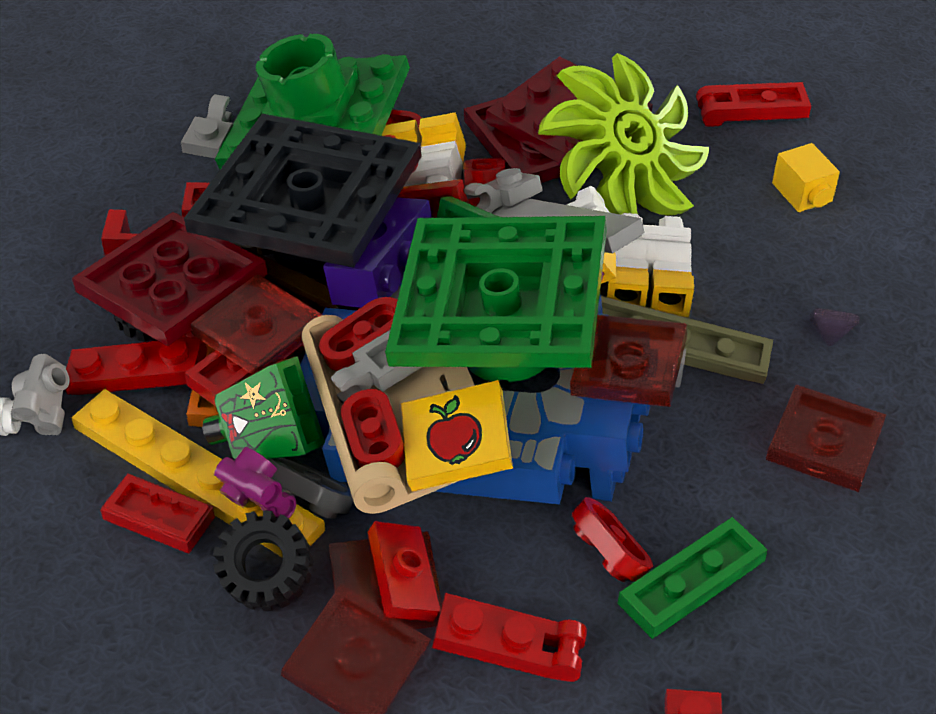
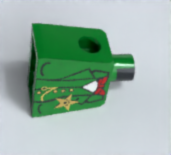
M298 356L270 365L216 394L214 401L218 414L205 418L202 424L203 434L207 442L211 445L228 442L234 459L237 458L245 446L269 459L304 455L325 443Z

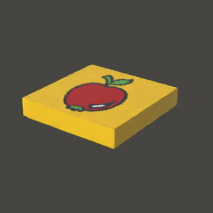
M499 380L401 403L406 476L412 492L513 469L503 391Z

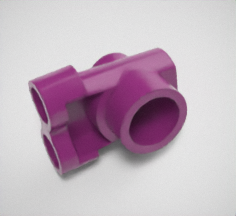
M245 446L235 461L225 457L217 465L214 476L223 483L219 491L240 507L244 508L251 501L261 507L262 511H272L278 518L280 514L290 518L296 509L295 497L282 492L281 484L272 479L278 469L269 460L251 448Z

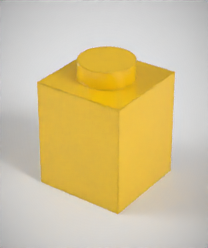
M813 143L778 153L772 184L797 212H801L814 207H823L833 201L840 171Z

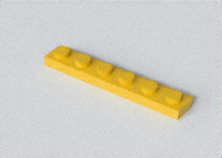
M104 389L71 417L74 429L174 491L213 506L215 516L229 525L236 518L241 523L247 521L245 513L255 511L258 517L263 516L261 507L249 501L242 508L219 491L223 483L214 476V472L222 460L221 458L108 390ZM296 504V509L289 520L293 525L296 524L309 546H311L325 532L324 520ZM261 543V545L283 558L282 551L277 545Z

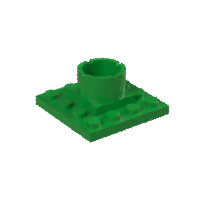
M311 33L308 37L299 34L272 44L259 56L260 61H257L255 67L258 78L215 157L219 170L262 113L381 136L410 69L407 56L382 54L369 58L343 57L338 59L333 43L328 37Z
M606 216L417 218L385 351L388 366L467 367L473 374L484 380H508V382L531 378L545 368H591L607 233Z

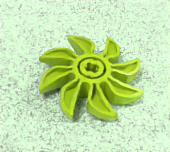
M616 53L612 57L615 82L613 78L604 72L592 67L572 66L561 70L556 76L575 95L577 100L565 101L554 107L542 119L538 134L567 136L583 140L567 152L560 165L561 183L570 200L576 196L596 167L603 174V179L600 181L596 191L604 199L605 207L610 213L620 215L622 213L638 214L636 200L649 211L667 216L681 214L691 209L694 205L672 181L684 179L702 167L707 160L709 147L681 145L668 141L683 129L688 120L687 102L679 86L676 85L671 90L657 112L653 114L647 105L654 93L653 85L644 70L626 56Z

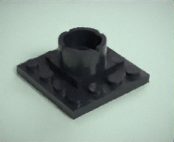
M262 113L184 217L186 230L188 233L272 250L273 257L279 264L292 270L294 268L299 269L305 273L324 272L323 266L326 262L354 268L422 157L421 143Z

